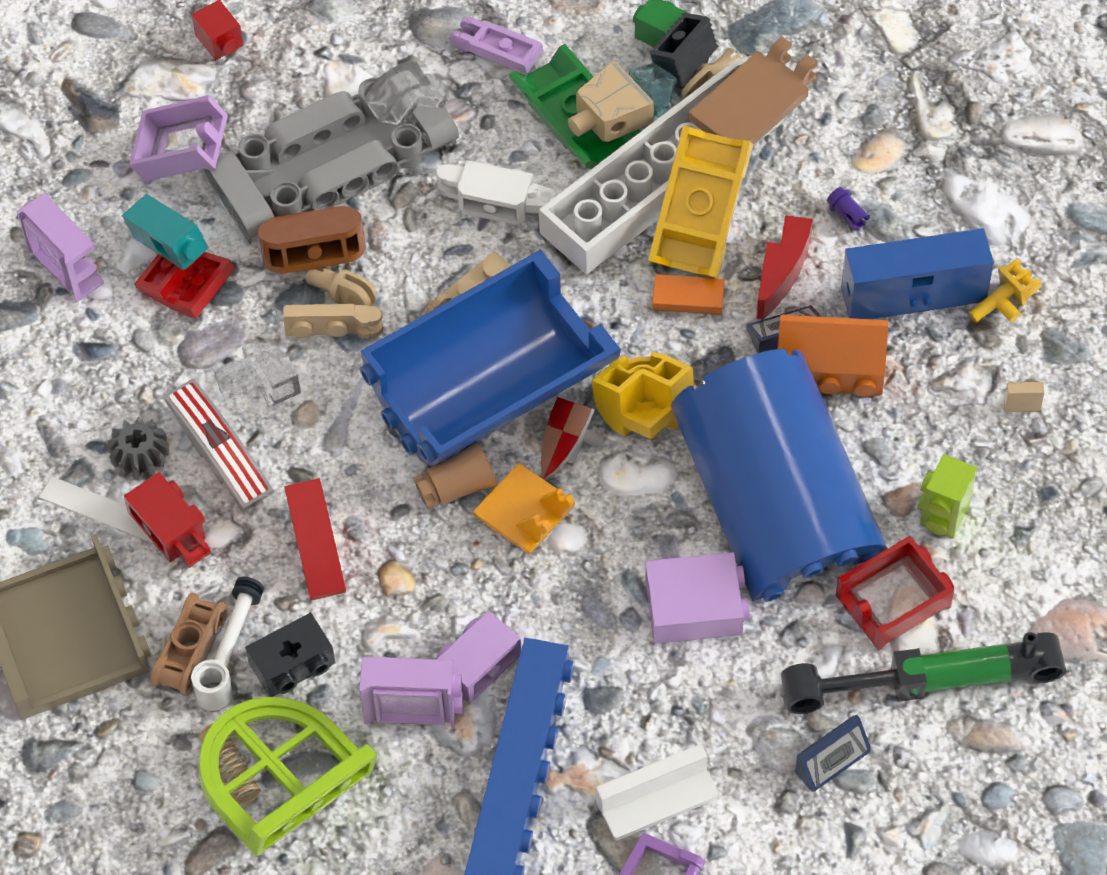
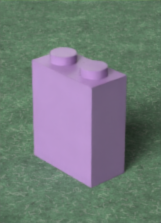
M734 552L645 561V581L654 644L743 635V622L750 620L748 599L741 598L739 589L745 587L743 566H736Z

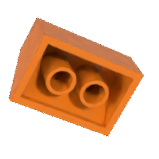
M780 315L777 349H785L788 355H792L791 352L795 349L801 351L805 356L819 391L824 394L855 393L860 396L882 395L885 378L888 320Z

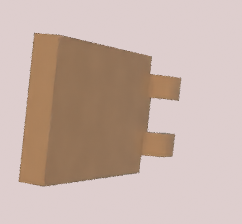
M781 36L772 45L766 56L757 51L688 112V120L703 132L731 139L751 141L754 145L808 97L809 88L806 85H809L816 79L817 74L812 70L817 67V61L806 55L797 64L795 70L792 71L785 65L791 60V55L787 51L792 48V43Z

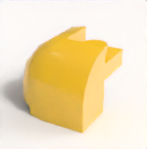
M654 351L651 352L650 357L628 359L626 355H623L591 380L597 410L603 420L623 437L631 430L649 439H652L664 427L675 430L679 425L672 411L671 404L688 386H693L694 388L693 367Z

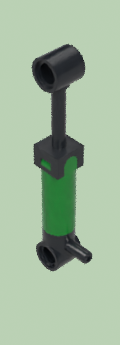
M1027 632L1024 634L1022 642L921 654L920 648L894 651L891 670L821 679L817 666L809 663H800L785 668L781 672V680L787 710L793 714H807L823 707V694L894 685L897 701L902 702L924 699L925 692L1023 679H1030L1035 683L1053 682L1066 674V667L1058 635L1050 632L1038 634Z

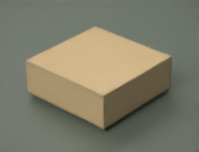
M1043 382L1007 383L1003 401L1004 412H1040L1044 397Z

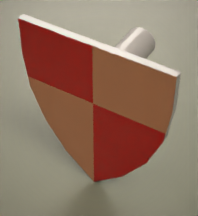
M557 397L548 419L542 442L541 471L543 480H548L566 462L574 465L583 442L595 447H599L602 444L603 434L587 428L595 409Z

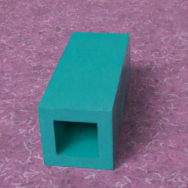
M147 193L121 215L134 239L183 270L209 248L195 223Z

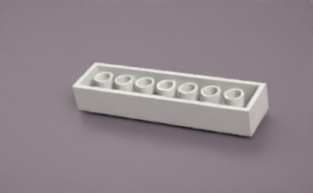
M737 58L539 209L540 234L587 275L657 221L661 212L682 127L685 125L701 130L688 120V112L738 69L744 61ZM785 117L761 139H763L766 135H768L775 128L781 125L785 121Z

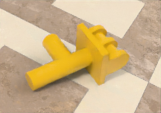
M1019 259L1013 260L1006 267L1001 265L998 268L1001 286L971 309L968 315L977 323L997 308L1009 322H1014L1021 313L1008 298L1012 296L1022 307L1027 304L1026 300L1041 288V281L1039 279L1034 280L1031 277L1032 272L1029 269L1024 270Z

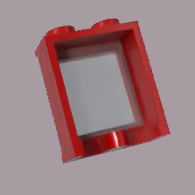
M908 536L838 577L835 596L879 651L890 641L946 608H951L954 585L950 577L945 572L940 573L932 563L928 550L923 545H918L911 536Z

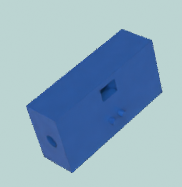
M984 228L846 248L841 291L848 318L877 319L980 303L988 297L994 265Z

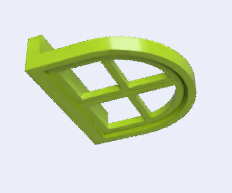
M261 697L233 706L220 715L211 725L201 746L198 774L201 789L210 806L257 857L371 774L377 753L368 744L358 749L333 721L308 704L283 697ZM264 719H280L296 723L305 729L271 752L247 724ZM234 733L259 762L224 786L219 773V755L224 743ZM314 734L340 763L305 788L279 758ZM266 768L292 798L256 823L233 799L230 793Z

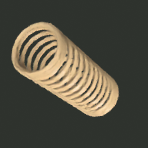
M212 724L206 726L200 732L199 739L201 743H203L204 737ZM232 736L229 737L230 741L224 743L222 747L224 750L219 755L220 757L227 754L219 760V773L222 782L225 783L224 785L229 783L230 778H234L249 769L247 768V763H244L245 759L241 757V752H238L239 748L235 746L236 742L232 741ZM230 743H233V746H230V747H228V748H225V747H227ZM236 754H239L238 757L231 759ZM240 759L242 760L241 763H237V764L233 765V764L236 763L238 760H240ZM227 761L224 765L220 766L221 762ZM242 765H245L244 768H241V769L235 771L236 769H238V768L241 767ZM231 766L226 771H222L224 767ZM235 771L230 776H225L227 773ZM251 778L240 786L239 790L233 791L230 794L239 805H244L256 799L261 789L256 784V780ZM251 789H256L251 794L242 798H238L241 794L246 793Z

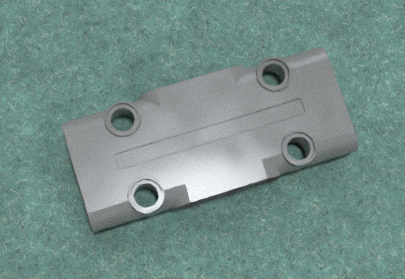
M412 65L386 77L385 81L375 77L365 79L359 85L358 94L352 97L348 92L340 91L279 119L266 129L264 136L260 134L245 136L239 142L238 151L234 153L230 151L219 156L215 170L204 169V172L212 188L245 238L250 239L258 235L259 227L270 218L302 213L310 209L314 211L337 206L390 180L397 173L399 167H416L423 160V155L458 139L459 133L451 115L418 69Z

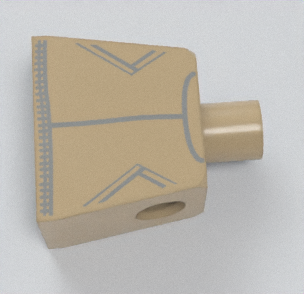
M613 61L576 93L577 114L568 119L569 127L576 136L579 137L592 129L602 141L609 142L654 122V101L616 61Z

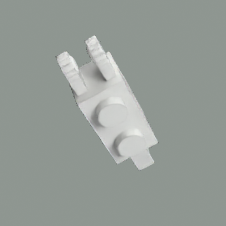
M469 160L466 161L465 167L453 164L446 165L444 163V165L436 169V178L439 181L437 182L438 193L444 195V197L448 196V198L457 199L459 201V208L466 215L518 225L525 221L527 213L539 214V209L556 197V190L533 183V174L520 169H507L493 166L487 162L478 163Z

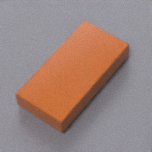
M655 274L652 310L722 315L725 279Z

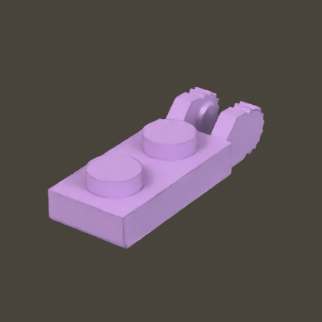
M468 16L464 17L460 22L461 28L466 33L456 30L449 36L450 42L456 48L464 52L470 51L524 74L530 71L544 52L543 44L537 40L491 22H483Z

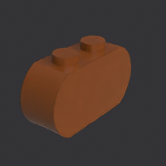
M346 206L273 217L265 221L258 229L263 265L267 270L278 274L350 263L360 258L366 250L361 214L357 210Z

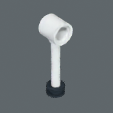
M244 576L237 578L232 590V596L236 599V603L214 660H205L199 663L192 671L191 680L195 699L198 705L205 710H220L226 707L232 699L233 691L227 666L250 605L259 604L264 592V586L253 578ZM209 683H219L214 688L205 687Z

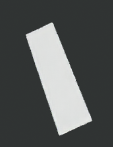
M53 476L39 496L41 499L153 543L128 514L126 505Z

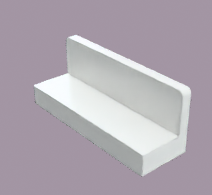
M701 744L596 787V804L614 840L618 841L718 799L719 792L707 771L708 756Z

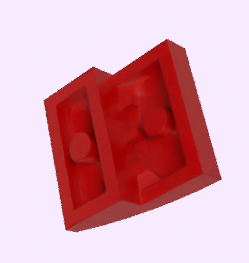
M204 252L190 266L183 270L157 254L134 285L138 290L155 301L196 319L235 270V267L230 259Z

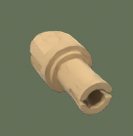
M728 48L713 64L703 63L696 70V75L684 87L682 98L685 99L737 58L743 61L741 55L737 53L732 58L731 55L736 50Z
M326 267L307 271L306 282L309 285L329 292L331 300L337 304L371 306L376 301L377 292L372 283L349 270H342L337 273Z

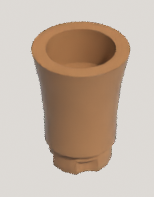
M477 441L441 463L425 469L426 473L413 478L419 495L427 509H431L439 504L443 506L466 495L497 486L492 468Z

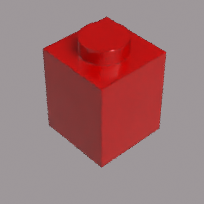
M217 0L191 14L196 37L215 61L225 55L234 53L237 49L244 46L241 26L221 0Z

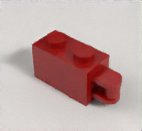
M158 472L124 495L128 514L170 563L179 557L187 567L191 568L211 554V550L204 540L206 537L202 524L205 523V518L194 504L189 506L183 500L184 494L174 480L168 482Z

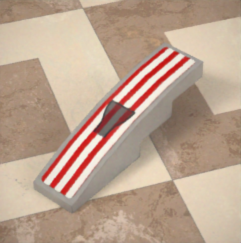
M194 378L163 396L166 404L200 457L204 456L219 482L225 484L241 511L246 510L274 492V489L232 427Z

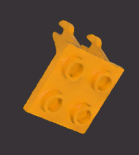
M518 463L473 511V516L530 555L575 506V501L570 494L565 495L561 488H555Z

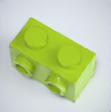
M942 455L935 471H927L920 491H923L917 509L922 511L921 526L926 527L933 534L954 538L971 503L977 467L948 455Z

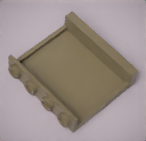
M97 535L91 536L94 548L0 582V665L21 720L149 672L145 660L151 657L148 644L144 635L138 638L136 636L134 628L139 626L135 611L132 605L124 606L122 597L127 596L125 586L120 575L113 577L110 568L116 565L108 545L101 547Z

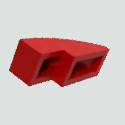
M785 215L781 244L767 242L758 294L756 319H765L789 293L800 275L808 254L813 219Z
M320 478L284 486L310 601L346 593Z

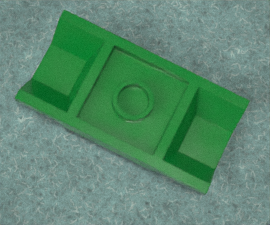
M566 44L559 46L548 64L528 75L517 71L509 74L512 82L528 99L529 106L562 145L573 152L585 168L593 169L641 132L638 129L609 142L602 141L592 129L579 137L572 132L568 119L577 114L576 93L593 78V75Z

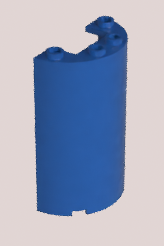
M539 250L361 350L364 365L359 367V370L365 382L369 386L372 385L384 409L381 411L383 421L390 430L396 428L401 436L400 441L405 451L410 456L416 454L425 463L435 466L616 361L620 357L621 349L601 324L589 329L561 294L560 273L542 250Z
M776 349L747 356L724 365L703 376L704 381H702L701 386L694 390L693 386L685 388L671 404L672 411L731 552H734L737 566H743L745 585L752 602L761 598L764 599V602H768L785 594L784 590L787 589L790 580L800 575L804 579L814 577L824 571L823 567L837 563V566H844L852 562L853 565H857L888 549L805 356L796 349L791 352L792 355H788L785 349Z

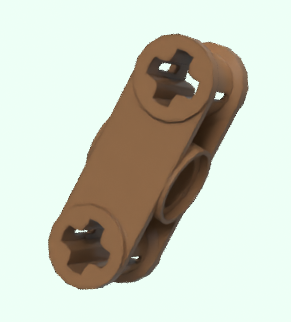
M196 593L188 595L177 623L162 653L158 656L151 673L152 686L159 687L164 685L180 690L181 695L186 697L192 693V671L199 663L207 659L217 635L221 632L227 618V603L219 602L215 604L199 599V595ZM188 642H196L192 646H183Z

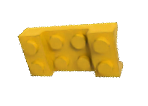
M683 125L648 261L710 278H719L727 248L725 244L742 179L746 175L753 148L751 141L731 139Z

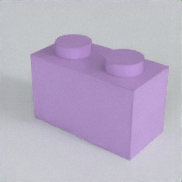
M487 611L480 619L475 618L470 621L465 627L463 635L454 643L449 642L443 646L436 659L454 660L455 674H462L461 691H463V699L470 704L520 657L521 638L492 613Z

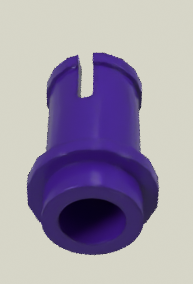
M839 187L827 198L829 209L837 211L851 226L853 231L859 230L867 223L866 221L869 220L870 215L851 197L852 192L849 189L844 190L842 187Z

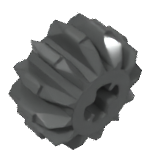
M138 416L134 424L124 420L122 424L123 429L112 428V439L108 440L107 449L110 453L109 458L114 468L119 467V471L123 476L132 471L137 479L145 471L153 476L154 466L164 467V457L169 455L170 449L166 442L167 436L163 428H157V424L153 419L144 424L143 420Z

